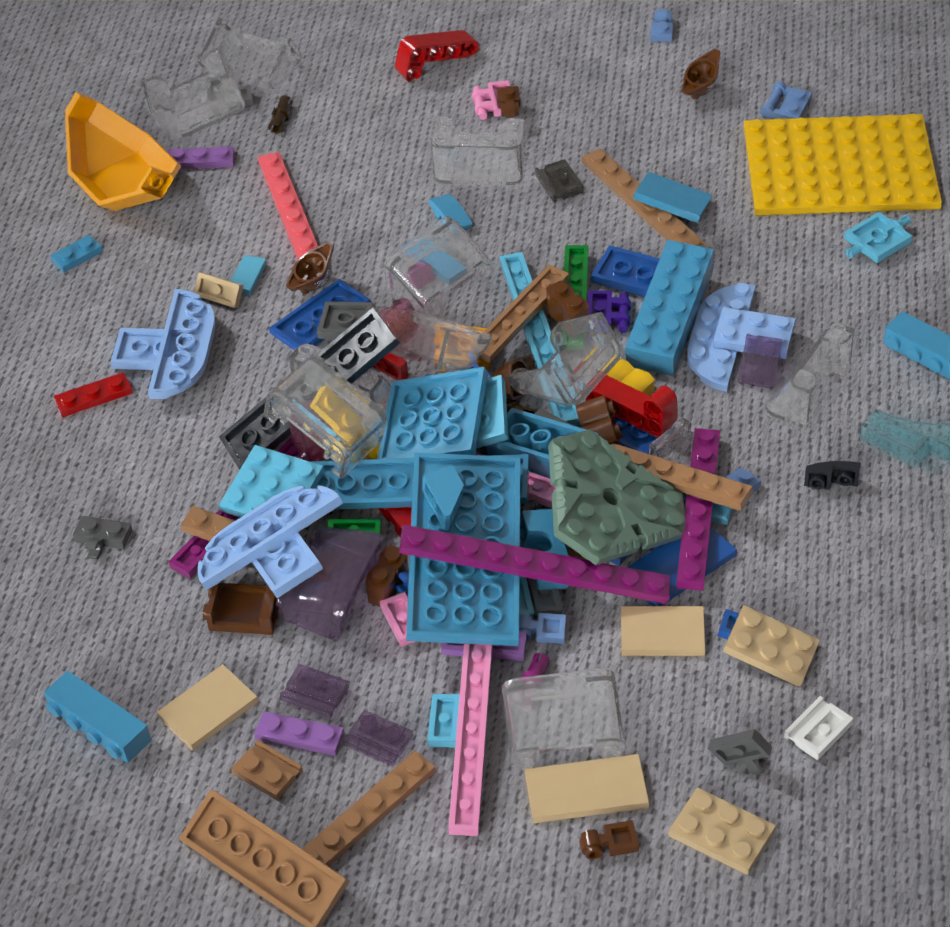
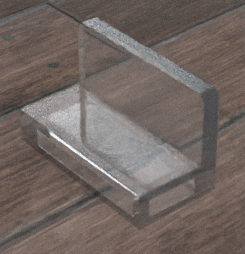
M684 417L649 445V454L683 465L690 463L693 446L691 422Z

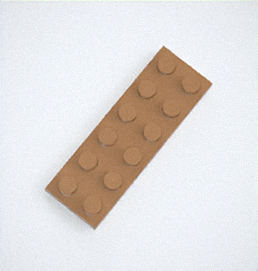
M210 789L179 837V840L306 927H322L350 882L213 789Z

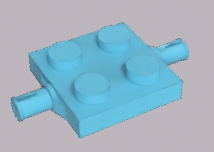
M878 212L845 231L844 239L853 245L845 250L847 257L852 258L859 253H863L876 263H879L912 243V235L905 231L903 227L911 223L910 217L904 215L898 220H893Z

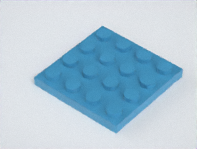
M485 367L392 381L377 459L414 458V452L475 455L488 376Z

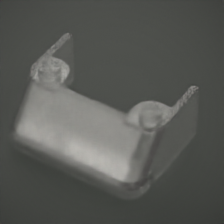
M376 306L375 308L400 342L392 350V354L406 357L407 353H412L438 362L437 369L447 371L446 373L470 369L491 342L492 334L433 314Z

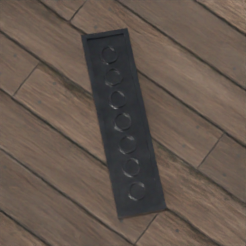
M373 307L219 436L239 470L255 445L274 450L316 414L309 407L320 388L327 386L338 396L400 344L394 333Z

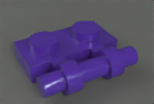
M588 290L589 329L587 331H611V324H616L619 332L626 333L631 323V317L628 314V311L631 309V301L628 293L623 292L619 297H612L611 290ZM612 309H617L619 312H612Z

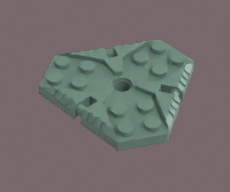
M590 429L552 439L548 448L551 486L556 487L551 494L554 536L595 565L634 554L640 546L644 551L682 539L685 527L682 493L665 481H661V478L658 476L655 477L651 471L645 470L646 468L642 465L638 466L632 462L631 457L622 454L621 450L615 449V446L608 444V441Z

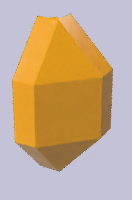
M75 92L65 109L68 174L98 206L113 211L163 198L180 170L181 165L150 134L94 98Z

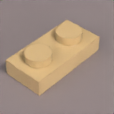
M198 272L194 293L200 295L201 298L238 308L244 285L204 272Z

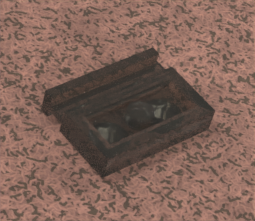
M565 159L544 165L543 169L535 168V176L553 202H556L558 198L566 199L584 193L583 184Z

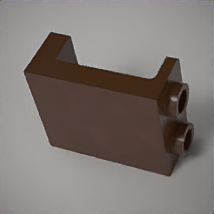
M222 580L217 585L208 589L209 603L203 607V620H207L209 631L273 635L282 595L276 598L268 585L224 583Z

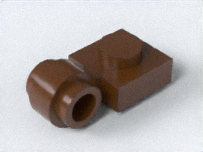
M498 87L497 100L498 108H501V116H506V119L515 118V116L519 115V87Z
M633 820L605 824L603 827L604 834H598L597 830H587L581 834L579 840L582 854L590 860L600 858L605 848H608L609 856L639 852V842Z

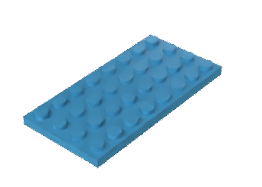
M414 452L411 526L520 547V457ZM453 464L457 473L463 475L466 488L463 490V500L450 529L444 531L422 491L423 474ZM410 555L406 641L518 646L519 576Z

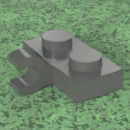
M82 516L73 533L75 542L86 543L85 549H90L87 555L88 558L98 560L104 546L124 549L132 532V525L126 522Z
M756 729L711 739L708 749L724 765L743 762L752 774L764 773V769L760 766L759 762L768 761L772 746Z

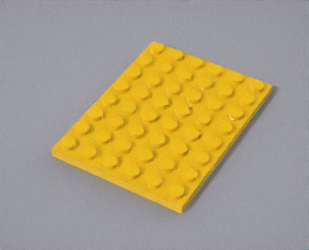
M923 114L744 120L743 122L754 215L941 209L942 201Z

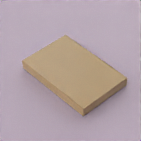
M621 606V656H705L703 606Z
M222 664L157 711V715L193 751L258 703V697Z

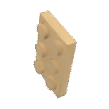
M743 605L722 652L793 685L801 686L820 639Z
M697 787L670 827L668 836L748 875L773 836L776 825Z

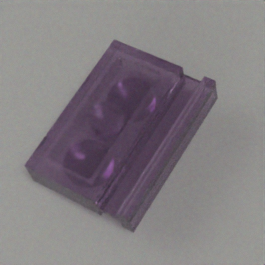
M746 334L738 383L774 389L783 339Z
M298 664L286 683L285 690L281 691L280 696L284 702L331 718L334 709L339 706L349 689L348 680Z
M363 710L351 727L349 735L344 737L343 743L346 747L393 767L397 758L401 756L414 736L412 730Z

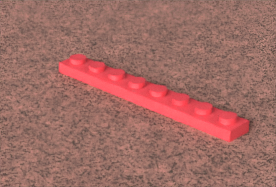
M275 152L259 156L258 163L298 260L308 251L318 247L280 153Z

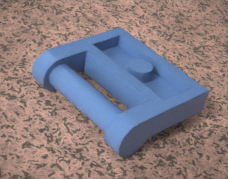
M778 81L774 84L773 92L767 103L762 106L760 114L763 117L772 119L802 118L812 99V92L787 87L785 83ZM780 96H785L786 98L780 109H775L774 107Z

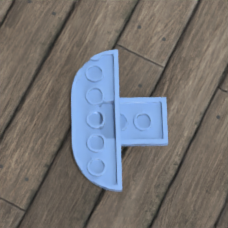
M738 283L721 288L710 294L700 305L688 344L687 360L691 371H694L700 377V381L714 389L728 391L738 352L781 359L787 358L795 327V318L750 311L756 285Z
M175 289L164 329L120 328L111 359L112 369L153 370L148 389L149 399H168L187 390L201 378L207 366L216 327L211 305L201 300V296L196 293Z
M319 485L317 486L318 489H305L304 486L294 487L277 494L222 529L205 547L207 552L202 562L199 561L198 577L204 589L208 590L250 562L256 567L276 598L322 570L323 567L298 532L343 504L340 496L333 490Z

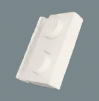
M821 696L785 730L784 735L785 739L794 741L797 747L817 761L853 725L854 720L853 717L832 703L828 704L823 701L824 698Z

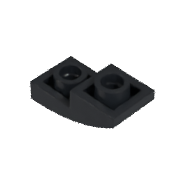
M827 461L807 465L804 486L830 490L832 482L843 486L858 487L861 463Z

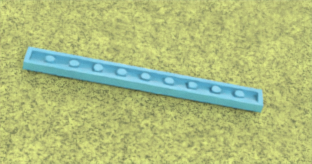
M522 252L499 256L500 266L513 301L532 282ZM541 309L523 328L529 350L535 360V367L551 413L573 426H578L580 422L575 406L577 403L544 311Z

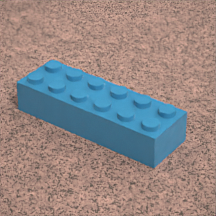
M667 240L625 347L626 361L633 367L674 376L714 269V249Z

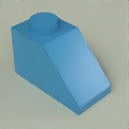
M453 464L423 474L422 491L444 531L450 529L463 500V490L466 488L463 475L457 473Z

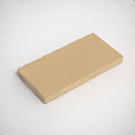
M639 754L524 769L533 823L649 808Z

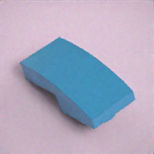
M445 194L429 199L428 202L438 220L443 219L450 234L471 228L473 223L452 195Z

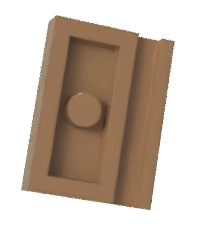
M256 740L255 746L252 749H248L231 768L233 775L275 800H278L295 781L298 774L303 772L302 765L259 740Z

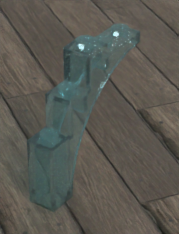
M876 409L862 424L860 441L913 468L919 461L923 462L928 454L950 464V423L915 422L895 417Z

